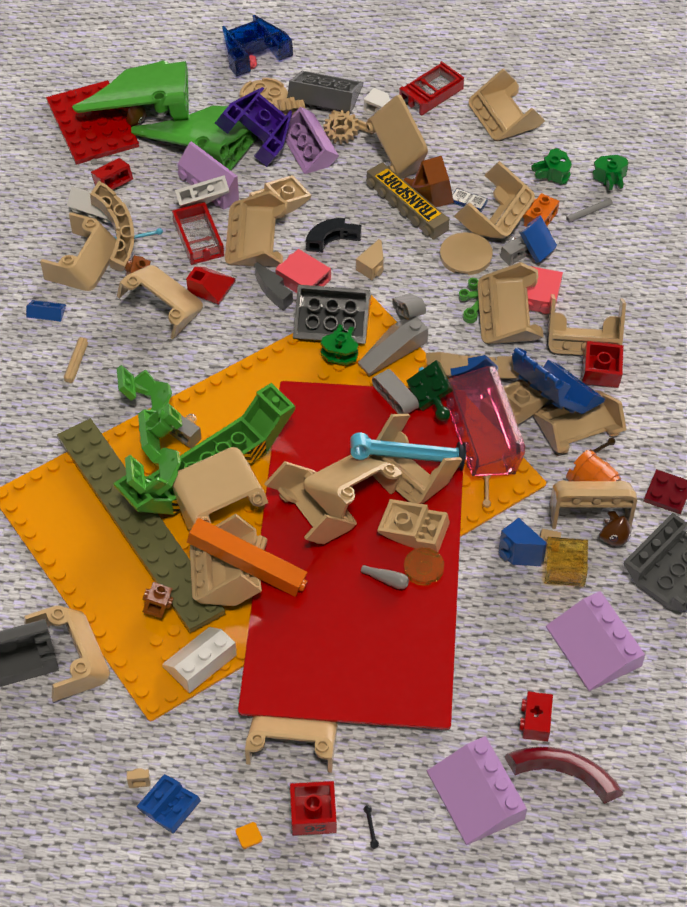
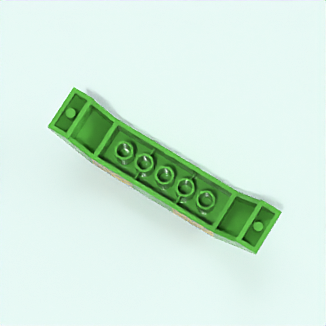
M272 383L268 384L256 392L255 398L240 418L180 456L181 465L178 471L230 447L240 449L250 465L267 454L293 414L295 405ZM157 470L151 475L145 476V479L152 481L160 477V471ZM126 475L113 483L114 487L138 512L174 515L180 511L172 487L159 496L157 493L140 494L127 483Z

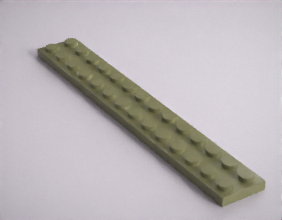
M89 418L58 433V440L153 580L158 584L173 588L170 597H173L171 606L189 633L225 615V609L222 605L200 604L193 599L190 559L158 513L136 511L114 487L113 483L126 475V468L93 420Z

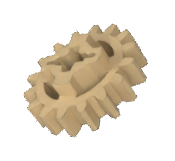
M294 97L277 100L278 104H274L285 115L290 110L293 115L299 107L305 108L304 100H295Z
M343 110L339 114L335 111L334 116L329 114V119H325L323 128L329 140L333 139L334 144L339 141L340 145H342L343 141L348 143V139L354 140V135L358 136L360 128L355 114L350 116V111H347L345 114Z

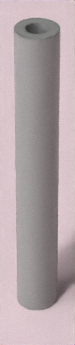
M611 198L566 216V220L570 223L610 206L613 202Z

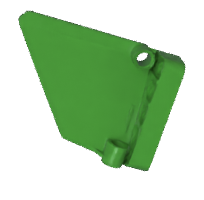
M159 61L126 69L102 90L73 105V110L81 113L154 104V109L158 113H163L170 109L174 120L189 119L186 61L175 63Z
M213 105L189 114V119H172L153 124L133 126L131 128V133L136 136L188 146L192 141L230 171L258 138L239 121L228 134L215 124L228 106Z

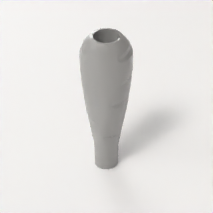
M363 565L361 569L362 573L370 575L399 590L407 588L409 578L400 572L372 568Z

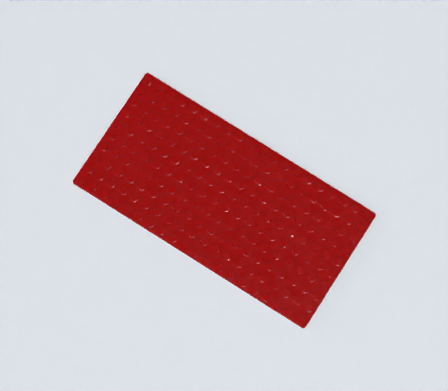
M281 381L279 391L295 405V410L272 444L268 479L284 461L312 469L316 472L351 455L350 438L353 434L365 433L371 440H376L390 415L398 413L374 386ZM452 391L440 399L443 406L447 407L451 413L447 421H439L436 418L435 412L437 409L434 404L424 411L417 408L410 412V418L401 431L407 436L409 444L456 448L458 442L462 445L465 442L467 393ZM412 459L430 475L441 463ZM458 468L445 487L422 503L428 506V510L446 512L449 517L450 523L438 554L403 545L378 533L377 530L389 500L409 501L397 490L390 494L373 476L352 486L355 498L348 505L347 510L356 520L357 524L352 530L326 544H317L306 540L304 536L313 527L297 505L290 501L285 502L280 497V492L277 489L266 488L268 503L264 505L261 536L267 538L264 551L306 571L305 580L308 582L303 592L299 590L296 597L260 580L262 591L252 597L238 706L239 715L449 730L451 728L463 470L460 471V468ZM366 565L372 568L403 573L409 578L408 586L401 590L393 588L370 575L362 573V566Z

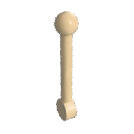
M485 472L483 474L485 478V500L483 501V506L488 508L491 506L489 500V478L491 474Z

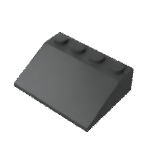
M301 71L289 80L287 98L294 97L295 100H304V103L309 107L320 106L325 110L336 109L339 112L341 110L344 113L347 111L351 112L354 109L364 82Z
M298 285L293 339L321 341L322 337L334 333V330L336 331L340 324L343 325V332L345 333L348 332L349 327H354L352 338L358 344H366L371 291Z

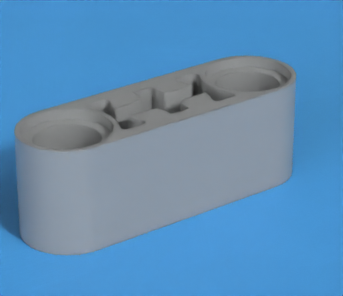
M409 293L392 298L393 308L397 310L395 312L407 319L426 314L425 303L420 297Z
M390 369L372 378L375 389L398 414H409L419 408L417 398Z

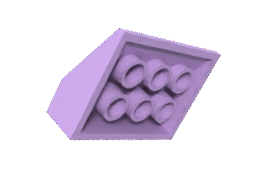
M601 591L582 599L546 625L547 630L588 691L596 689L643 665L645 653Z
M486 736L464 745L427 770V774L466 846L525 820L527 808Z

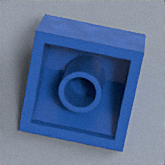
M517 518L501 530L499 554L503 560H508L512 565L542 566L544 564L547 542L520 518Z

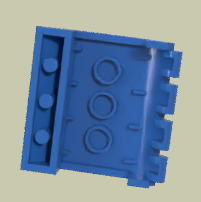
M521 348L513 350V369L519 373L518 377L525 382L529 381V386L533 389L542 391L541 395L549 400L552 399L556 407L560 409L564 407L573 414L575 411L583 414L605 401L604 397L560 364L547 360L544 367H542L526 355L527 351Z

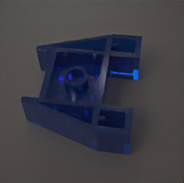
M252 15V22L230 30L222 26L229 68L236 77L251 71L249 55L269 48L279 61L293 56L292 39L285 31L256 15Z

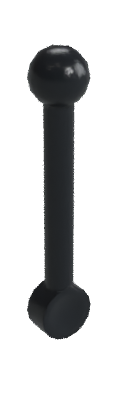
M366 805L363 810L367 814L371 835L370 846L376 849L379 846V842L375 838L371 817L372 807Z

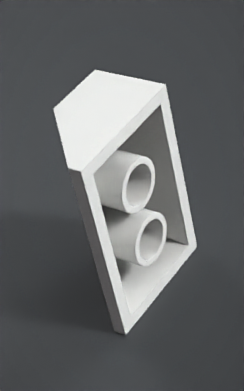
M71 186L67 206L71 207L73 212L82 214L83 211L88 213L87 216L97 218L99 216L103 218L102 221L111 223L100 209L91 204L90 193L93 189ZM121 199V201L124 202L126 207L128 208L131 204V201Z
M209 627L165 661L162 667L190 693L237 655L236 643L222 629Z

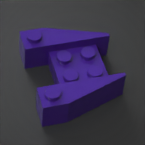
M261 87L230 103L215 124L228 134L238 121L241 122L264 142L254 157L267 167L283 148L292 111L290 110L287 115L283 114L260 94L264 90Z

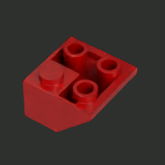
M194 267L186 278L187 290L218 305L236 281L234 277L207 267Z

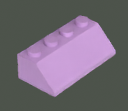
M299 107L290 118L285 141L304 174L330 167L339 155L314 113Z
M191 141L178 162V175L180 179L187 181L190 185L225 175L230 192L212 201L215 206L225 210L235 201L239 200L238 177Z

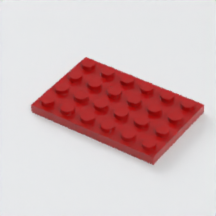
M108 80L46 97L50 110L76 165L139 147L136 136L131 133V126L126 122V115L120 114L118 108L81 113L73 110V105L91 97L110 84Z

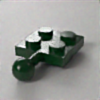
M435 360L406 381L411 392L418 400L420 410L424 411L434 404L437 409L435 412L436 418L439 421H447L451 413L447 407L443 406L440 399L451 393L453 389L441 363Z

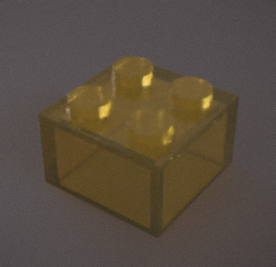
M548 537L545 552L544 583L585 587L588 572V540Z

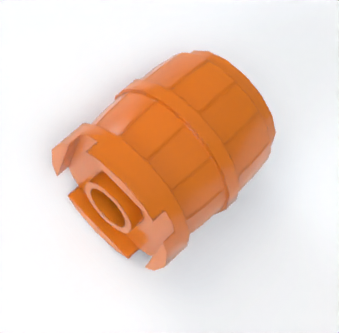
M591 449L590 451L586 450L576 459L574 469H569L566 475L568 481H621L622 479L620 474L608 462L599 458Z

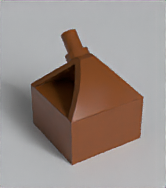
M442 156L423 160L415 179L404 178L405 182L435 207L454 203L450 180Z

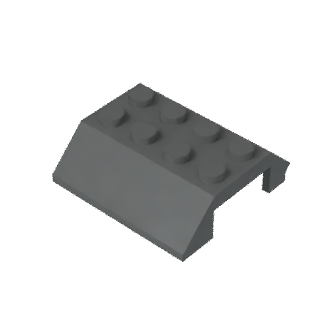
M674 513L623 564L637 587L667 609L685 611L687 608V522Z

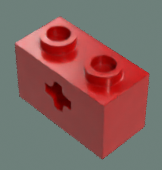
M121 158L91 171L95 186L100 181L112 190L133 180L130 165Z
M528 691L527 698L522 699L521 712H525V717L520 718L519 730L523 731V739L548 742L551 728L553 694Z

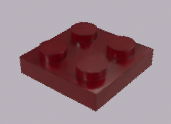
M656 469L643 502L681 515L687 500V479Z

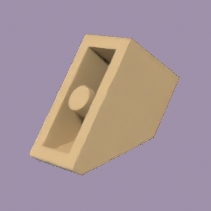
M380 239L356 258V270L371 280L376 276H380L384 271L382 241Z

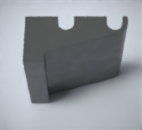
M46 619L0 631V687L59 671Z

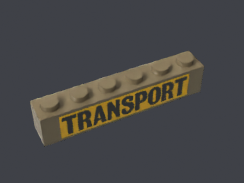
M383 162L367 171V185L376 190L380 197H384L392 207L397 208L401 215L406 216L414 226L419 227L424 235L434 240L449 231L450 219Z

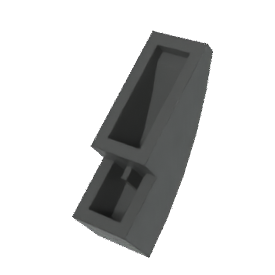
M256 262L254 265L258 284L265 295L284 311L293 303V291L284 286V279Z

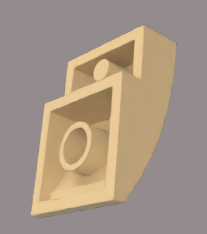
M293 175L265 183L264 189L249 193L250 197L269 190L287 201L286 215L301 207L312 196Z
M519 380L496 389V395L481 400L480 413L504 432L528 419L549 399L541 395L542 391H537L530 387L529 381Z
M390 499L377 531L383 536L403 545L438 554L450 521L446 512L428 510L427 505Z

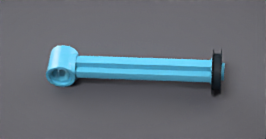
M355 433L350 438L351 455L358 460H363L369 455L442 462L443 458L460 457L463 459L458 466L460 471L463 470L465 464V442L462 445L458 442L456 448L371 440L365 433Z

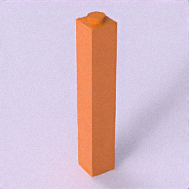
M199 517L189 532L187 543L296 597L299 590L303 592L308 582L305 580L306 571Z

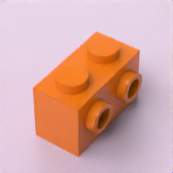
M541 193L537 199H534L531 207L523 215L524 226L527 227V224L540 215L546 226H548L558 213L560 201Z

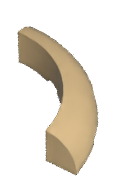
M98 181L90 193L91 204L108 217L116 232L115 248L109 259L110 268L124 271L134 246L132 218L125 203L121 201L110 187Z
M444 352L426 353L427 365L438 360L448 376H451V368L467 366L468 358L477 357ZM498 356L497 360L495 357H488L498 366V371L489 378H519V373L513 369L512 356Z

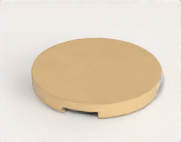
M266 77L262 78V80L249 81L240 90L241 98L263 87L264 90L260 94L273 105L278 104L277 100L285 99L288 95V91L282 82Z
M468 232L449 236L444 240L440 248L441 262L448 270L453 273L459 272L468 275L478 274L487 269L493 255L492 247L485 238Z

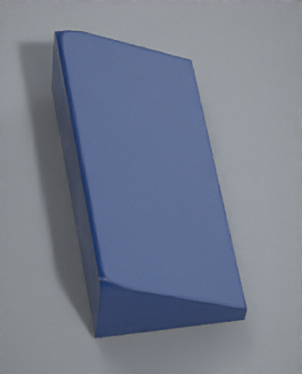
M32 300L26 306V317L61 322L66 304Z

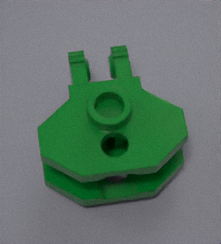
M558 148L551 149L548 156L544 157V161L531 165V169L535 172L537 179L547 178L548 181L552 180L562 185L567 184L571 176L570 169L572 163L567 153Z
M620 155L600 156L594 161L593 179L603 182L604 185H607L608 190L613 189V184H617L618 189H623V178L627 175L629 164L627 158Z
M339 324L334 333L322 337L321 355L328 362L348 365L357 361L358 343L352 338L354 327H349L348 332L345 333L343 332V325Z

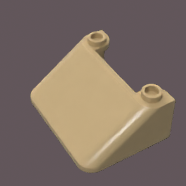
M505 69L500 70L469 99V106L490 136L496 141L536 129L545 122L544 118L533 108H530L523 114L512 98L518 94L519 85Z
M396 95L367 120L366 129L368 133L376 132L391 162V165L388 167L399 177L404 178L418 172L421 162L425 160L428 149L402 96Z
M269 190L235 201L230 206L225 251L226 263L229 265L255 266L254 264L258 262L263 266L276 267L283 263V255L277 251L273 252L275 221L276 218H283L286 215L287 201Z
M520 262L483 275L479 279L478 298L481 337L485 343L533 341L544 338L542 327L536 324L530 325L527 288L536 286L538 282L537 269Z
M154 265L146 266L125 276L119 283L117 292L119 299L128 290H134L141 284L173 308L168 315L169 322L174 325L170 337L172 339L203 308V303L199 298Z
M595 390L605 398V401L583 414L576 411L573 414L564 407L560 409L554 404L541 407L533 416L553 450L557 453H566L570 448L569 443L605 431L609 433V436H617L620 432L626 431L622 402L602 391Z
M230 447L179 470L172 485L188 530L192 529L198 517L211 523L208 514L247 496L250 503L254 506L259 507L268 503L265 492L242 451L236 447Z
M349 455L307 477L303 486L330 516L343 519L348 505L355 498L352 486L373 476L392 494L395 492L403 473L394 464L368 457L358 460Z
M253 716L246 739V764L251 765L252 752L260 751L265 745L266 738L315 742L316 755L321 759L328 760V772L332 773L338 722Z

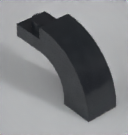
M345 218L325 220L309 231L306 237V251L323 253L325 246L334 240L361 241L362 225L345 223Z

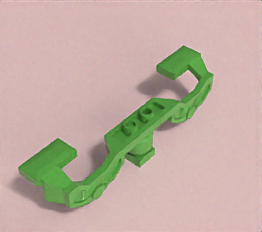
M120 365L117 368L118 390L131 401L136 398V392L151 398V410L143 409L138 413L140 442L143 451L152 463L159 466L160 477L152 481L145 479L144 466L129 455L125 458L127 483L140 494L157 493L160 496L172 487L178 475L181 458L177 450L160 449L159 438H163L172 432L173 427L177 430L182 426L181 414L169 404L172 390L168 383L155 381L147 370L142 371L134 378V375Z

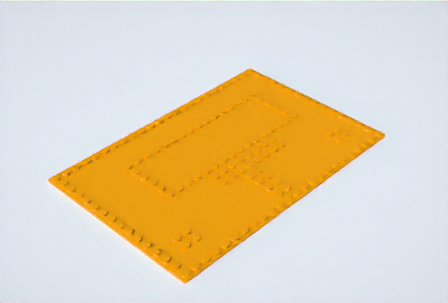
M371 295L366 344H358V358L356 362L348 365L328 362L321 355V341L293 339L292 333L172 396L169 404L183 417L200 427L202 439L196 444L198 445L240 418L255 398L256 392L270 383L278 390L281 381L373 386L372 378L390 369L407 388H410L406 380L418 373L420 367L425 368L428 366L426 352L419 347L370 376L366 374L358 365V362L392 325L397 323ZM454 383L453 391H461ZM468 397L466 401V459L463 468L460 537L546 486V481L500 431L480 413V410ZM138 415L102 433L124 466L125 458L131 455L144 466L145 476H149L159 470V466L152 463L141 447ZM170 434L159 438L160 449L177 450L180 456L191 449ZM272 446L267 454L249 465L265 495L267 488L265 482L268 480ZM67 452L0 487V510L68 607L81 611L86 615L103 657L148 721H154L244 667L252 597L236 606L222 605L225 609V615L189 633L172 606L170 609L165 608L162 619L142 612L146 602L142 600L146 588L151 589L152 583L155 581ZM485 472L491 474L489 478V500L491 506L488 508L483 506V501L485 500V478L483 474ZM247 496L208 515L211 524L216 526L232 515L237 514L256 529L257 536L261 535L264 505L254 506L250 503ZM181 510L174 515L158 513L190 559V544L187 543L190 530L186 526ZM207 628L222 629L236 643L237 655L189 693L162 667V664Z

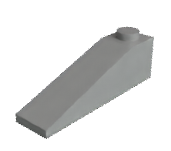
M418 317L402 319L392 325L362 357L358 365L368 376L376 373L428 343V327Z

